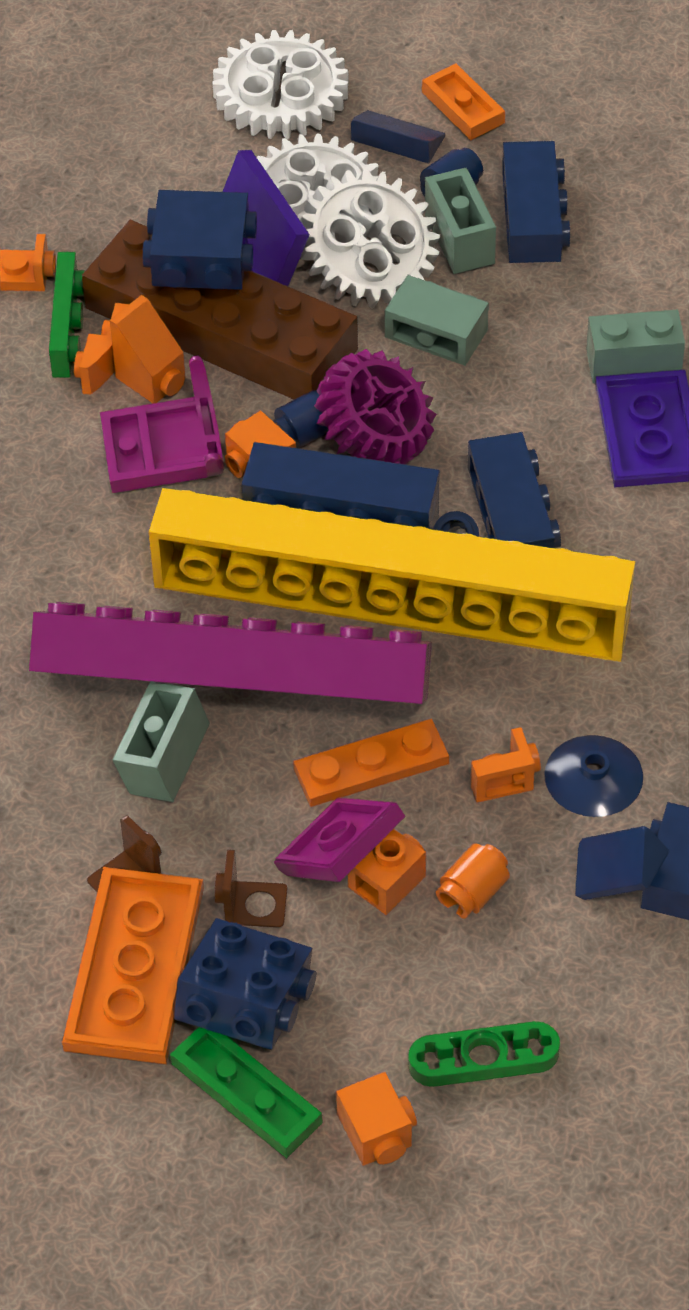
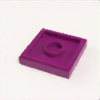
M336 798L275 858L274 864L286 876L340 882L406 816L395 802Z

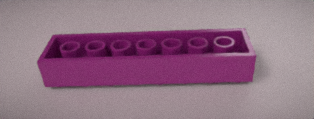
M70 602L48 603L47 611L33 612L29 671L423 704L428 698L432 642L421 641V631L393 629V631L390 630L389 638L373 637V627L345 625L340 627V634L325 633L324 623L296 621V623L291 622V630L276 629V619L248 617V619H242V626L228 625L229 616L217 614H194L193 622L180 621L181 612L168 610H145V617L139 618L132 617L133 608L97 606L96 614L85 613V604Z

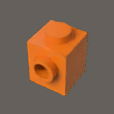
M261 410L248 419L237 422L225 433V462L229 470L237 478H242L245 474L254 442L296 448V442Z
M393 829L348 873V888L387 915L426 877V851H424L422 845L409 834L402 835Z
M386 1072L336 1091L337 1115L363 1166L374 1161L381 1165L392 1163L405 1154L406 1148L412 1146V1127L417 1125L414 1110L406 1096L398 1098Z

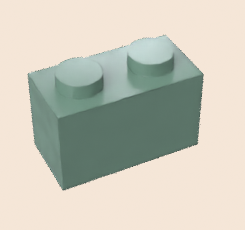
M467 167L425 177V202L429 204L425 210V216L434 217L437 220L432 230L434 233L440 234L438 243L453 274L495 264L496 226Z
M407 275L385 309V338L466 366L488 330L489 303L474 296L465 295L439 286L431 281Z
M678 309L588 317L586 351L592 383H595L596 376L682 370L685 340Z
M150 681L112 759L130 794L174 802L210 724L194 688Z

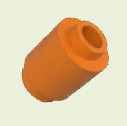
M472 844L440 878L441 886L436 890L438 900L447 908L458 904L459 908L456 914L463 919H466L472 911L477 914L510 878L506 857L500 850L490 844L485 846Z

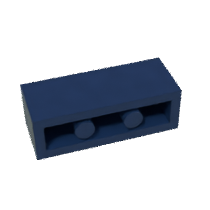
M555 141L503 142L502 176L509 263L561 262L562 247H570L569 220H561L562 215H567V190L559 189L558 186L559 184H564L565 181L564 158H556Z
M523 432L469 440L468 471L488 538L502 541H519L524 544L547 548L561 547V534L556 519L549 520L547 513L550 511L546 484L539 485L536 478L539 476L538 457L535 449L528 450Z

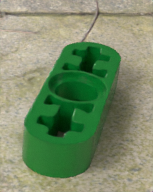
M539 1021L426 1035L417 1039L410 1047L408 1055L409 1072L415 1081L429 1087L541 1073L551 1069L556 1064L559 1058L560 1038L553 1027ZM530 1039H538L540 1045L545 1046L543 1055H533L532 1049L528 1048ZM506 1041H513L512 1051L515 1050L514 1060H508V1045ZM486 1045L494 1048L498 1052L499 1057L490 1065H479L470 1058L469 1053L477 1046ZM460 1047L462 1067H455L454 1048ZM435 1052L436 1058L440 1060L439 1068L429 1069L427 1062H423L425 1061L426 1053Z

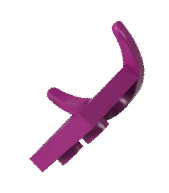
M193 356L189 360L194 397L100 412L112 493L208 478L223 473L224 462L219 430L205 365L200 356Z

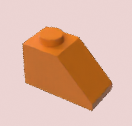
M140 295L110 319L115 375L118 380L152 403H157L164 396H173L182 388L186 379L184 352L150 301L143 295Z

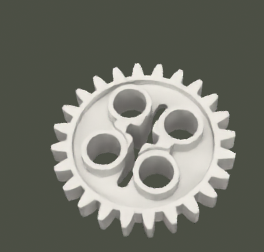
M272 30L269 39H264L262 35L256 33L254 43L251 44L249 41L241 39L240 50L228 47V58L219 57V68L213 70V97L216 99L217 110H224V119L226 121L236 119V128L238 130L250 125L251 135L253 136L259 133L261 129L267 130L268 139H272L276 131H282L283 136L289 139L291 130L296 129L300 134L306 136V126L311 125L321 130L322 119L333 122L335 120V111H342L344 109L343 100L348 99V70L344 68V58H336V48L334 47L325 50L323 39L313 44L310 43V34L308 33L304 34L300 39H294L293 30H289L285 38H280L276 30ZM286 61V73L282 76L280 103L278 107L274 108L276 101L275 92L279 89L282 62Z
M318 133L314 138V142L309 143L303 134H299L298 144L293 145L284 138L282 139L281 151L270 145L267 149V158L257 156V159L299 220L303 214H307L303 209L309 198L314 199L313 195L319 186L326 188L330 177L334 176L341 182L346 171L350 170L356 180H358L362 171L368 169L371 180L376 181L378 178V164H367V152L354 155V143L351 142L344 148L338 147V137L334 136L329 144L323 143L322 136ZM359 205V208L364 213L374 215L370 208ZM331 233L336 241L347 243L340 234Z
M368 169L362 171L358 180L348 170L341 182L334 176L330 177L326 188L319 186L313 195L314 199L309 198L303 210L307 214H303L300 221L310 235L306 243L308 247L304 249L301 260H314L315 263L308 272L309 275L322 273L325 276L320 286L322 289L334 284L337 287L335 299L339 300L347 292L351 294L352 306L355 307L362 297H366L370 308H375L380 297L385 303L389 304L407 275L424 280L423 277H429L435 267L431 263H434L439 255V251L433 247L440 239V234L429 232V230L432 229L437 220L434 217H423L422 214L429 204L427 202L415 204L412 201L417 192L415 188L405 194L400 191L402 179L398 178L391 186L386 184V174L383 171L375 181L371 180ZM359 205L367 206L374 215L364 213L359 208ZM331 233L340 234L347 243L336 241ZM391 235H399L404 239L406 244H399L392 238ZM363 262L375 265L379 273L368 270Z

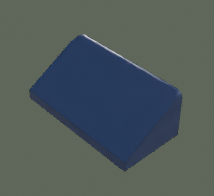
M369 110L355 116L351 121L352 141L428 164L445 138V133Z
M645 826L582 838L578 848L575 896L587 900L648 889L665 861L669 850Z

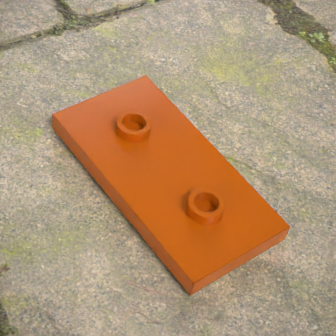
M103 867L62 1040L65 1052L167 1065L176 1022L174 1013L177 981L189 961L204 891L203 879Z

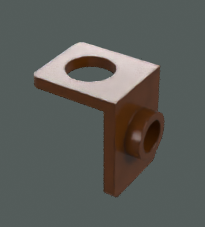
M128 815L120 819L124 851L87 878L88 884L96 892H98L103 867L161 874L159 856L162 852L159 844L149 832L142 830Z
M227 850L225 873H217L215 881V903L224 904L225 921L242 926L282 927L285 920L287 885L283 883L237 881L235 850ZM257 892L270 894L276 902L274 910L269 915L263 917L250 914L245 906L246 900L250 895Z

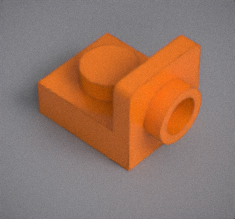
M37 234L35 250H0L1 291H45L47 277H55L56 253L55 250H48L46 234Z
M521 727L511 729L510 753L490 754L483 759L471 761V788L476 803L534 790V773L541 770L540 757L535 743L527 744Z

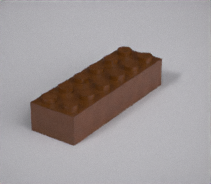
M131 219L82 274L86 309L111 319L115 303L130 304L140 295H143L150 301L182 351L193 356H200L204 361L293 400L312 390H317L320 382L326 376L327 370L332 365L337 364L344 356L350 353L355 354L358 350V316L253 271H244L242 290L152 286L151 268L143 267L144 240H152V235H148L147 226Z

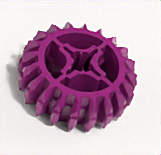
M365 349L356 355L350 353L344 356L337 364L332 365L327 370L326 376L316 390L320 396L317 398L314 407L322 412L317 424L326 426L329 429L325 440L334 439L339 445L337 454L348 452L351 457L407 465L425 449V446L428 444L427 441L434 432L431 424L437 414L428 408L434 397L425 395L422 392L426 381L416 382L412 377L414 367L403 369L400 367L399 356L388 361L383 350L372 355Z

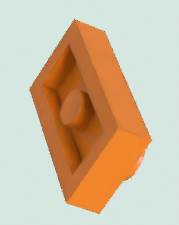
M457 63L422 80V93L470 140L505 124V110Z

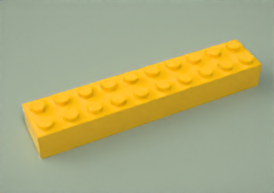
M162 488L149 529L154 588L618 662L622 660L630 620L635 561L620 559L615 556H599L573 552L564 548L554 549L528 545L519 541H502L477 537L472 534L431 530L422 526L412 527L392 524L377 519H360L336 515L331 512H315L289 508L280 504L270 505L244 501L235 497L225 498L205 495L190 490L180 491Z

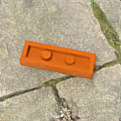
M431 718L294 760L293 763L294 771L310 807L336 798H342L448 765L449 754Z

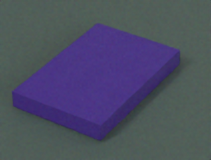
M238 150L222 192L248 193L249 211L257 212L256 239L248 238L247 243L253 244L252 271L289 286L310 234L253 151Z
M672 370L596 376L595 385L614 488L689 482V385L686 371Z

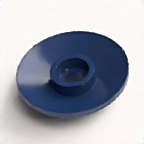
M587 735L570 739L552 752L545 766V783L554 800L565 809L583 816L603 817L618 813L635 801L643 785V770L636 755L621 742L604 736ZM599 764L603 768H601L600 770H591L587 767V765Z

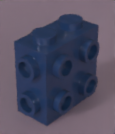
M158 190L156 208H149L147 216L148 235H152V240H144L143 267L151 268L152 286L242 290L244 271H252L253 244H247L248 238L256 239L257 212L249 211L248 193Z
M216 918L178 978L174 1019L272 1050L282 1031L289 1033L292 1030L298 1014L299 1001L301 999L307 1001L312 994L317 975L315 970L310 969L313 948L292 942L286 938L276 937L237 923Z

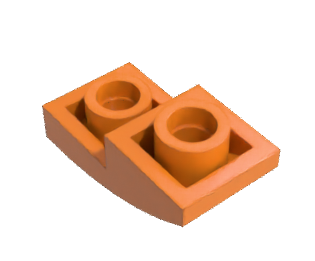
M115 303L111 319L129 304ZM104 320L101 335L88 334L84 351H77L74 376L75 378H81L82 394H93L115 372L110 320Z

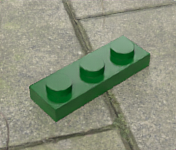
M58 252L49 343L53 378H70L71 365L75 362L77 351H81L80 336H74V330L83 329L82 302H77V297H84L82 274L85 270H78L76 252Z
M198 1027L170 1053L171 1064L286 1159L323 1123L322 1112L226 1035Z

